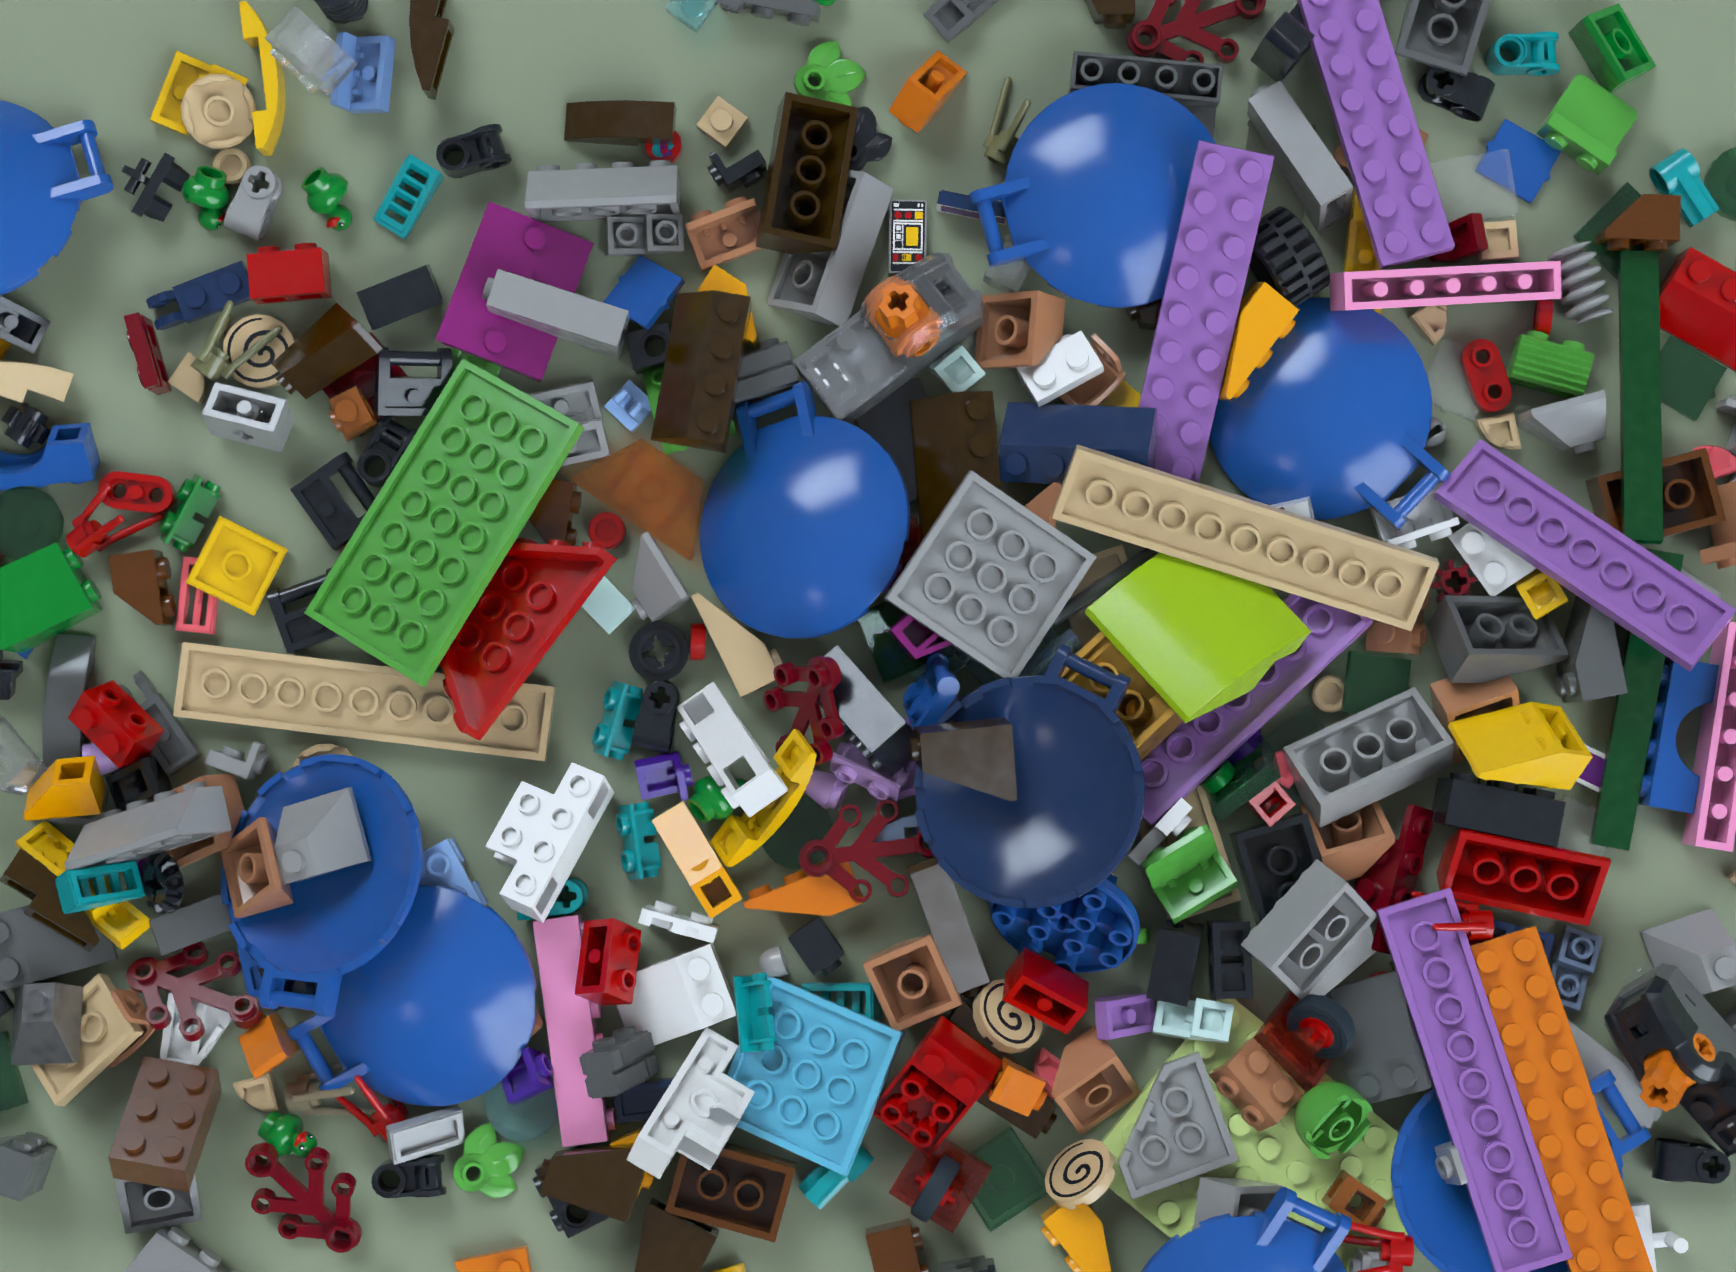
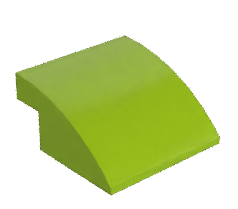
M1158 553L1139 566L1085 611L1090 620L1185 723L1252 691L1275 661L1297 651L1312 632L1269 586L1164 553Z

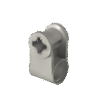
M261 165L252 166L247 169L237 193L227 209L224 227L256 241H262L270 227L274 210L282 194L283 184L279 176ZM266 180L269 182L268 189L256 187L257 181Z

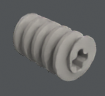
M1591 241L1562 248L1547 258L1548 261H1561V278H1565L1561 281V292H1569V294L1563 297L1560 303L1562 306H1573L1571 310L1565 313L1564 317L1566 320H1577L1575 324L1595 320L1614 312L1613 308H1601V304L1609 299L1610 296L1609 294H1597L1596 290L1605 284V280L1592 278L1595 273L1601 270V266L1588 264V261L1597 255L1596 251L1584 250V247Z

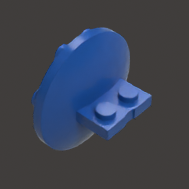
M1112 874L1086 894L1051 907L1016 908L990 902V914L995 927L1002 937L1018 951V955H1020L1024 948L1040 956L1042 950L1056 957L1054 964L1073 974L1074 972H1099L1118 967L1133 953L1140 934L1138 913L1130 899L1116 886L1118 877Z

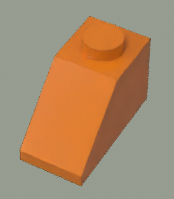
M938 50L907 79L888 112L898 118L902 125L919 133L936 116L968 72Z
M262 1012V1018L259 1023L252 1028H248L247 1032L238 1037L250 1071L255 1079L274 1070L301 1050L296 1040L291 1041L286 1032L289 1028L277 1012L267 1017Z
M1003 1057V1062L991 1085L986 1089L989 1100L1028 1117L1032 1109L1039 1111L1048 1094V1091L1043 1089L1046 1081L1037 1074Z

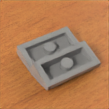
M594 379L528 394L584 427L583 432L562 466L610 456Z

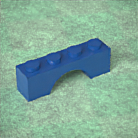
M90 423L52 426L46 444L31 453L11 454L0 451V491L9 490L13 487H46L50 484L68 482L82 484L94 480L100 458Z
M1665 658L1640 789L1639 805L1694 813L1700 777L1690 771L1680 759L1676 747V734L1679 724L1687 713L1700 705L1713 702L1719 665L1697 662L1689 672L1670 658Z

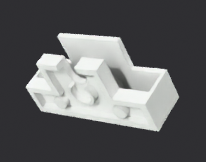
M711 682L677 706L684 719L679 724L691 742L697 739L698 742L693 745V748L705 764L711 761L712 764L707 767V770L719 786L726 785L721 792L733 809L741 806L750 818L789 790L776 770L769 764L770 761L762 748L744 726L731 704L714 682ZM745 757L756 776L739 787L728 767Z
M572 762L555 794L521 781L486 844V848L496 852L493 857L497 862L513 868L499 893L511 909L544 923L614 794L605 776Z
M708 1027L704 1029L637 1136L626 1159L627 1161L658 1179L661 1178L676 1151L708 1170L712 1168L755 1091L724 1074L738 1048L737 1044Z

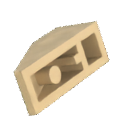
M699 593L692 595L691 597L740 697L743 698L776 682L773 674L774 668L783 664L776 648L768 650L765 643Z

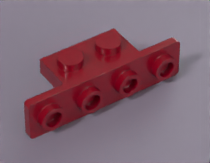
M1408 804L1399 840L1395 839L1394 844L1362 877L1356 878L1355 892L1374 912L1377 909L1412 899L1411 892L1415 891L1418 875L1423 867V855L1427 839L1433 827V810ZM1378 919L1371 949L1390 954Z

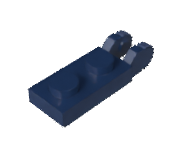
M241 260L172 287L173 290L153 295L147 298L146 302L149 309H158L175 301L179 304L180 312L161 316L154 321L157 330H165L185 322L190 324L221 312L228 300L233 302V307L251 300L248 271L245 263Z

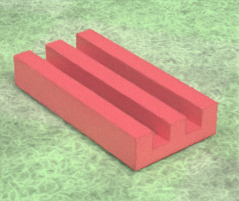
M183 556L175 630L215 634L219 599L208 594L205 626H202L205 592L197 588L192 624H187L191 585L185 582L198 558Z

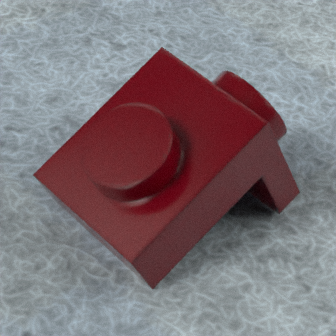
M1469 213L1448 223L1455 247L1451 251L1429 256L1431 262L1458 263L1488 250L1482 213Z

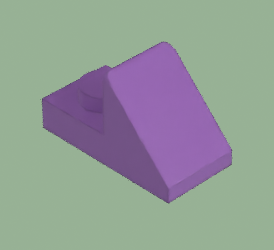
M1147 993L1097 997L1094 1002L1097 1040H1111L1153 1031L1155 1021L1154 999L1146 998Z

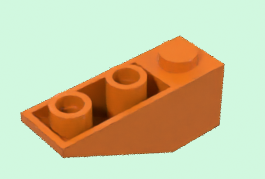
M824 861L817 863L818 866L822 865ZM850 862L838 863L856 879ZM803 870L783 877L785 884L772 890L768 883L748 891L750 899L743 902L744 907L749 909L832 916L861 904L853 901L849 891L828 875L817 878L806 875ZM859 884L853 888L854 895L858 898H863L864 896Z

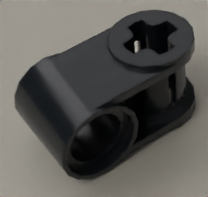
M1433 66L1418 82V92L1424 101L1448 110L1462 119L1474 122L1482 121L1495 87V83L1485 76L1468 72L1465 77ZM1435 78H1439L1441 80L1440 86L1442 87V89H1439L1437 87L1438 81Z
M489 124L481 126L471 132L443 140L436 150V157L443 172L451 178H462L481 171L498 169L509 164L512 159L510 154H506L500 136V133H502L501 125ZM488 142H491L493 153H490ZM452 151L464 153L463 161L453 166L445 162L446 156Z
M383 416L357 461L359 475L370 485L383 487L418 430L413 429L411 431L394 421L393 416ZM390 433H393V434H395L396 436L400 437L401 440H399V439L395 438L394 436L390 435ZM374 460H383L385 462L384 472L378 477L369 476V464Z
M656 681L646 687L633 731V747L665 754L670 752L676 726L677 706L680 701L679 690L672 682ZM664 687L666 688L665 694L671 696V701L663 703L661 708L658 707V700L652 698L653 692H659Z
M1655 1138L1653 1178L1671 1182L1690 1181L1717 1184L1729 1176L1731 1170L1730 1161L1724 1153L1717 1150L1714 1146L1671 1138ZM1713 1158L1715 1160L1714 1165H1708L1707 1170L1702 1167L1703 1162H1709Z
M428 1154L396 1165L393 1164L391 1159L385 1160L372 1175V1188L377 1195L383 1198L434 1197L444 1195L447 1191L446 1187L442 1185L441 1163L445 1161L444 1154ZM387 1169L396 1171L400 1177V1184L396 1187L385 1185L381 1178L382 1171Z

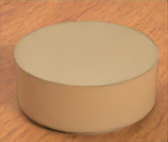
M231 147L229 149H222L216 154L213 160V167L226 174L225 185L235 187L240 185L244 173L252 167V162L242 150Z
M1328 675L1314 682L1310 696L1312 703L1317 709L1322 712L1333 713L1340 711L1346 706L1349 701L1350 691L1343 679L1338 676Z

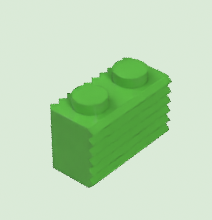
M1532 330L1527 331L1526 335L1521 334L1515 338L1506 370L1510 383L1568 399L1584 395L1594 358V353L1584 351V344L1564 340L1562 345L1548 341L1549 335Z

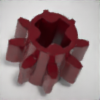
M1451 559L1445 562V571L1440 568L1437 569L1435 582L1430 585V589H1436L1439 594L1436 598L1437 603L1441 602L1444 596H1474L1468 589L1471 583L1477 581V578L1469 577L1466 571L1469 564L1466 563L1459 568H1455L1454 562ZM1450 578L1458 579L1459 586L1455 588L1446 587L1445 580Z

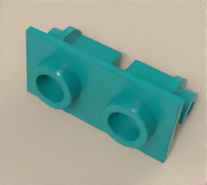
M614 680L612 687L606 690L603 698V708L605 709L601 723L597 724L593 732L592 743L595 745L593 752L622 761L624 754H629L634 729L623 726L624 719L636 721L643 699L642 688L632 685L628 687V684Z
M649 801L635 803L634 808L633 804L618 806L619 814H616L615 824L619 836H622L624 851L621 852V865L623 871L628 874V880L659 876L658 868H662L658 842H644V836L657 834L656 828L651 821L655 818L653 808H649Z
M767 973L733 977L740 1053L771 1051L774 1049V1042L777 1041L774 1033L773 1014L769 1015L768 1007H772L770 984L772 983L771 980H767Z

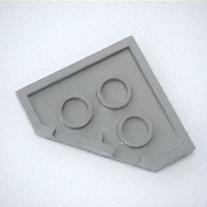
M1198 1051L1162 1064L1122 1150L1118 1164L1131 1199L1239 1161L1203 1060Z

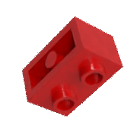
M316 243L295 244L294 250L280 251V247L264 246L257 248V253L246 254L250 299L258 305L332 298L329 256L321 247L317 248Z
M114 680L83 691L68 716V719L119 769L148 757L165 731Z
M615 918L584 921L575 995L601 1006L632 1004L634 988L636 986L638 955L641 947V930Z
M1024 948L1005 972L1002 1000L1067 1035L1087 1011L1089 982Z

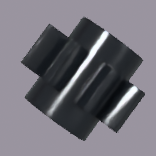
M26 402L23 403L20 409L10 405L1 419L8 425L4 434L26 448H29L33 441L43 445L51 432V429L44 425L49 417Z

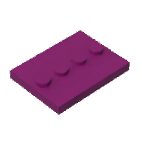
M489 201L435 341L541 382L558 337L489 312L486 306L487 300L482 299L485 284L489 277L495 278L497 269L575 293L594 243Z

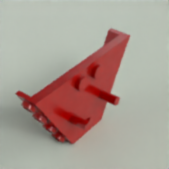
M517 538L439 664L445 676L443 687L448 697L453 701L456 710L453 713V719L460 732L479 741L482 739L617 560L604 550V545L586 541L582 542V546H571L568 542L554 539L548 540V544H537L536 541L527 538Z

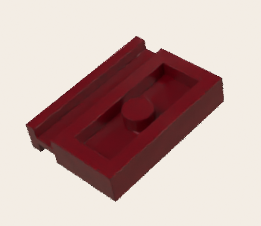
M139 312L124 316L128 330L127 339L138 365L137 373L142 386L157 395L171 392L172 388L168 383V374L152 320L144 315H140Z

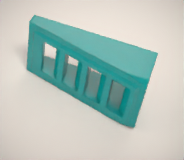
M409 154L399 169L373 221L406 240L443 181V175L430 165ZM414 171L427 178L425 185L411 177ZM406 184L420 192L418 198L403 190ZM400 197L413 205L411 211L395 203L397 198ZM390 210L406 218L403 225L387 216Z
M136 860L66 870L55 879L64 914L85 911L145 896ZM120 872L124 876L127 887L126 891H122L118 876ZM104 876L108 878L111 893L107 891ZM89 879L92 880L95 896L91 894Z
M870 982L802 983L803 989L814 994L815 991H822V997L830 1001L831 991H836V1003L846 1008L847 991H852V1010L876 1021L881 1020L882 1007ZM862 991H866V1012H862Z

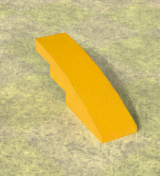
M45 820L15 841L19 850L21 848L40 861L57 877L66 871L65 862L74 846L70 839ZM104 876L107 891L111 893L108 878ZM89 879L91 894L95 896L92 880ZM128 901L85 910L92 925L121 950L151 928L149 918Z

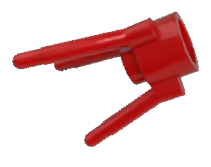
M107 482L94 496L82 514L72 521L74 529L66 535V541L75 554L86 558L95 550L101 552L109 545L164 519V514H155L107 537L109 531L124 521L122 515L110 520L103 526L96 520L88 521L112 487L111 483Z
M1412 891L1411 897L1416 898L1428 893ZM1455 901L1458 910L1464 911V913H1460L1462 922L1435 923L1432 925L1434 931H1465L1470 945L1479 943V940H1491L1494 934L1493 913L1491 910H1480L1478 903Z
M356 1075L354 1081L376 1110L371 1114L373 1120L344 1096L335 1097V1099L361 1121L374 1137L380 1134L383 1140L388 1142L386 1126L407 1120L405 1115L409 1111L402 1102L391 1099L394 1106L390 1102L382 1105L362 1077Z
M1351 1222V1230L1380 1237V1239L1346 1235L1342 1242L1378 1247L1379 1260L1386 1261L1387 1263L1385 1266L1356 1272H1403V1266H1412L1414 1258L1412 1235Z

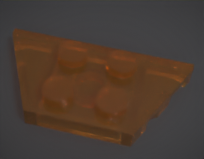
M641 438L573 476L571 481L644 531H648L653 537L687 560H692L704 482L694 473Z

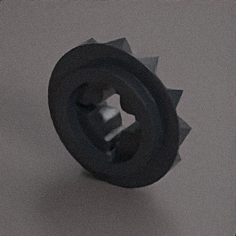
M651 622L642 626L633 635L629 645V658L632 666L641 676L652 681H667L680 674L688 661L689 649L685 636L677 627L666 622ZM656 635L662 646L675 647L674 650H670V653L664 655L665 661H663L664 667L662 668L661 663L658 662L656 657L643 656V654L649 653V650L654 649V636Z
M166 853L150 855L148 861L142 864L144 875L141 877L144 892L147 896L148 907H154L157 914L174 912L181 904L184 891V881L180 868L176 861Z

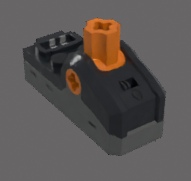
M1663 963L1621 988L1604 1016L1605 1026L1620 1055L1631 1070L1636 1083L1641 1088L1642 1092L1639 1097L1649 1108L1658 1107L1665 1112L1675 1108L1680 1103L1725 1155L1729 1157L1736 1153V1032L1676 966Z

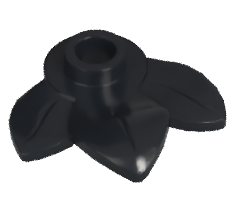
M869 107L858 108L852 152L856 155L850 159L849 170L860 171L867 162L880 161L888 154L892 145V137L876 133V117Z

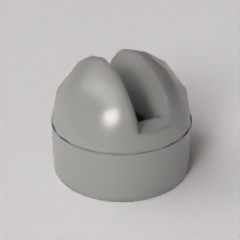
M1437 418L1431 419L1430 430L1438 426L1441 432L1428 438L1425 448H1435L1442 444L1446 438V426Z
M780 945L766 950L759 959L760 970L762 973H767L769 977L778 978L789 974L787 962Z

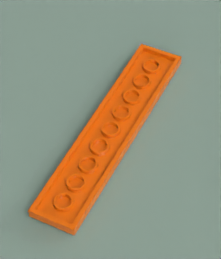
M1530 926L1492 938L1491 940L1470 945L1573 1257L1565 1260L1569 1272H1653L1536 926Z

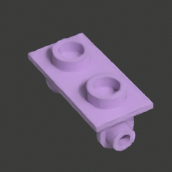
M841 741L836 753L833 752L829 771L834 772V775L845 783L852 784L854 782L866 788L872 796L880 800L890 799L897 803L900 786L904 787L909 777V773L904 771V767L893 776L884 767L877 771L873 766L869 765L870 762L851 741L849 743Z

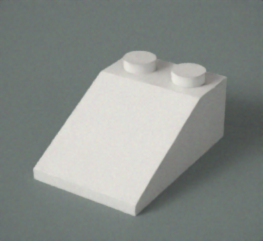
M710 942L637 970L632 1004L616 1005L624 1027L633 1026L635 1032L645 1030L651 1032L654 1045L736 1016L734 995L714 943Z

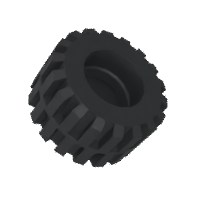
M1278 206L1260 218L1249 264L1259 282H1266L1295 307L1329 286V269L1323 253L1309 230L1295 214L1285 207Z

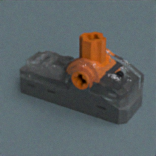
M934 253L878 284L863 300L861 311L793 360L801 377L808 383L811 390L831 416L851 424L983 326L986 311L982 295L977 289L972 290L956 270L949 253Z

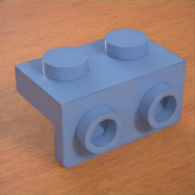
M347 32L337 33L334 49L333 79L330 87V103L332 106L352 114L389 113L396 39L387 35L356 37Z

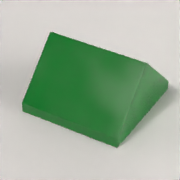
M1619 3L1587 15L1569 32L1571 39L1598 84L1611 93L1656 67Z

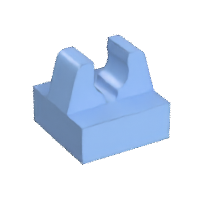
M630 379L604 406L631 433L652 413L648 396Z

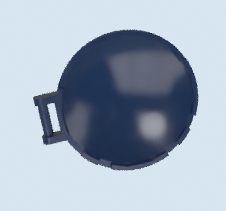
M1061 644L1044 676L1006 677L980 686L979 689L968 694L962 700L955 702L942 715L936 724L1005 717L1012 724L1017 800L1008 801L924 773L918 766L916 767L914 787H916L917 811L915 812L923 839L938 861L937 863L950 878L972 894L996 904L1016 908H1043L1063 904L1086 894L1105 881L1116 870L1134 843L1143 817L1145 804V780L1140 755L1126 726L1115 714L1130 685V677L1122 673L1116 675L1074 654L1073 648ZM1067 667L1109 688L1110 691L1106 699L1062 678L1061 676L1065 668Z

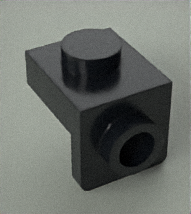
M758 149L728 168L724 166L715 150L708 154L712 165L707 167L710 175L718 187L725 184L729 192L743 184L745 188L756 184L764 177L762 172L767 170L766 161Z

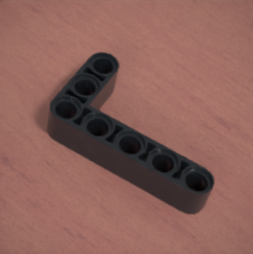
M1298 3L1290 13L1285 11L1264 36L1250 60L1275 82L1282 81L1311 48L1310 43L1315 37L1305 27Z

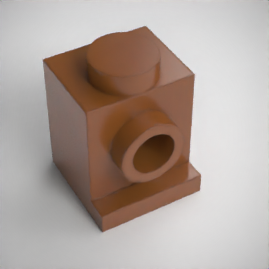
M354 386L329 399L332 405L329 416L338 432H342L347 442L377 426L379 420L376 414H374V410L364 391Z
M1343 1169L1321 1200L1336 1213L1340 1212L1350 1217L1351 1222L1372 1227L1377 1226L1386 1211V1208L1383 1206L1387 1202L1381 1195ZM1353 1195H1360L1361 1203L1357 1207H1351L1349 1201Z

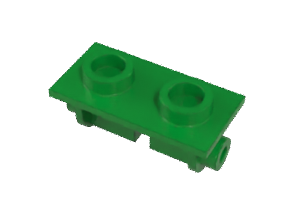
M196 473L192 480L188 478L184 480L176 497L181 501L174 513L169 511L165 515L159 527V531L163 533L160 539L167 545L171 538L175 539L173 547L185 553L189 547H194L204 527L203 523L193 519L195 512L209 518L221 496L218 494L220 486L208 480L205 486L200 485L203 478Z

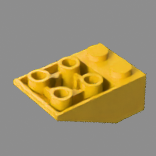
M1528 702L1453 721L1448 725L1458 747L1469 762L1473 773L1477 778L1484 780L1528 784L1548 789L1571 790L1593 758L1561 706Z

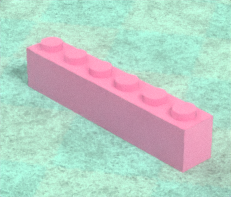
M1561 261L1329 273L1330 311L1562 299Z
M1729 622L1712 643L1709 664L1719 665L1713 702L1704 704L1702 709L1693 773L1700 778L1694 813H1686L1682 844L1733 852L1736 833V622Z
M582 913L548 917L544 923L538 920L533 921L562 1147L605 1142L611 1137V1131L616 1130L614 1108H607L606 1097L592 1099V1097L588 1096L585 1083L587 1075L583 1074L579 1059L583 1053L593 1049V1041L605 1038L604 1033H597L596 1018H601V1005L575 995L584 927Z

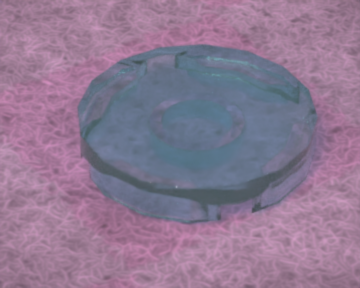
M501 1081L487 1091L485 1098L486 1116L493 1128L505 1138L516 1141L536 1139L546 1133L558 1118L555 1087L516 1105L508 1103Z

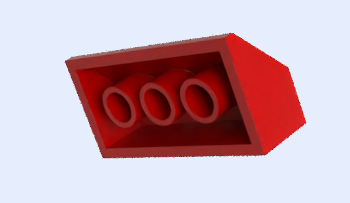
M1690 247L1677 255L1659 287L1660 329L1736 372V272Z
M1459 828L1445 843L1436 875L1439 890L1450 887L1454 899L1589 926L1611 864V859Z

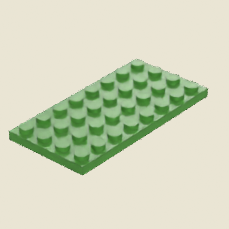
M462 358L304 614L417 684L425 687L580 437L584 427Z

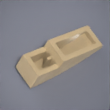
M0 361V396L23 403L25 394L29 390L64 402L74 374L44 365L19 361Z

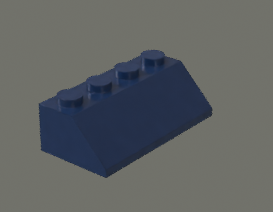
M1008 402L999 441L1000 481L1042 484L1056 482L1063 484L1077 444L1155 469L1157 408L1046 403L1038 407L1036 403Z

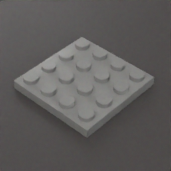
M971 470L968 471L884 599L1000 678L1018 677L1097 556Z

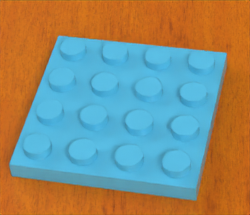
M767 976V980H771L772 983L770 984L772 1007H768L769 1015L773 1014L774 1033L777 1041L774 1042V1049L771 1051L740 1053V1046L737 1048L727 1076L755 1091L736 1127L841 1175L847 1176L856 1158L905 1033L780 978Z

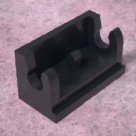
M429 264L356 292L372 331L443 303L441 300L443 299Z
M1167 919L1165 925H1160L1146 998L1187 1007L1191 995L1204 924L1180 921L1174 925L1171 919Z

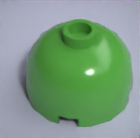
M1336 1081L1324 1082L1309 1088L1299 1101L1294 1114L1296 1132L1315 1157L1330 1159L1331 1157L1328 1153L1338 1150L1341 1154H1344L1360 1142L1371 1124L1367 1119L1368 1111L1373 1113V1110L1368 1101L1352 1086Z

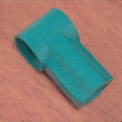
M1680 148L1649 169V176L1654 186L1662 195H1681L1680 214L1688 227L1691 228L1718 211L1719 207L1699 178L1700 168L1697 161L1688 150Z
M860 1145L849 1175H841L818 1164L798 1184V1188L813 1205L821 1210L848 1181L853 1182L873 1162L874 1157Z

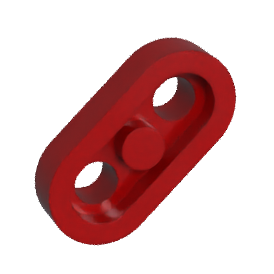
M1487 339L1471 341L1460 353V365L1475 406L1483 412H1497L1506 407L1512 397V388L1499 350L1493 342ZM1477 351H1483L1487 355L1486 363L1482 364L1476 360ZM1490 386H1494L1499 390V397L1497 399H1493L1488 395V388Z
M113 471L106 474L98 486L99 492L105 483H111L112 487L102 502L118 510L152 514L165 513L172 508L176 500V490L169 480L155 475ZM123 484L126 487V493L123 497L118 498L115 493L116 488ZM156 489H161L163 492V498L159 502H154L152 499V494Z

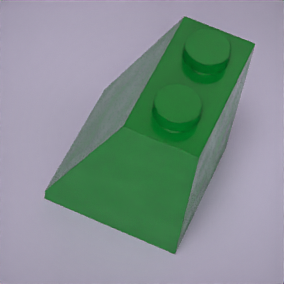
M56 542L0 567L1 651L24 653L103 610L98 602L101 599L100 591L91 579L86 580L80 569L84 565L81 557L75 554L67 545Z

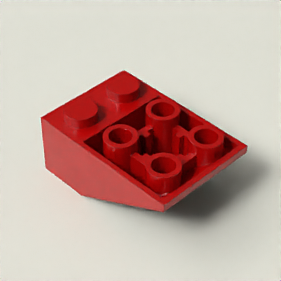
M941 1016L881 1093L873 1115L926 1156L930 1157L991 1085L1003 1061L944 1016Z

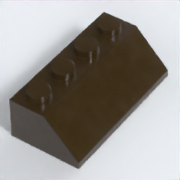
M785 92L777 110L755 247L788 254L836 250L857 121V107Z
M715 290L677 294L651 441L726 453L752 309L750 296Z
M993 391L954 392L909 402L921 542L968 471L972 470L1001 490Z

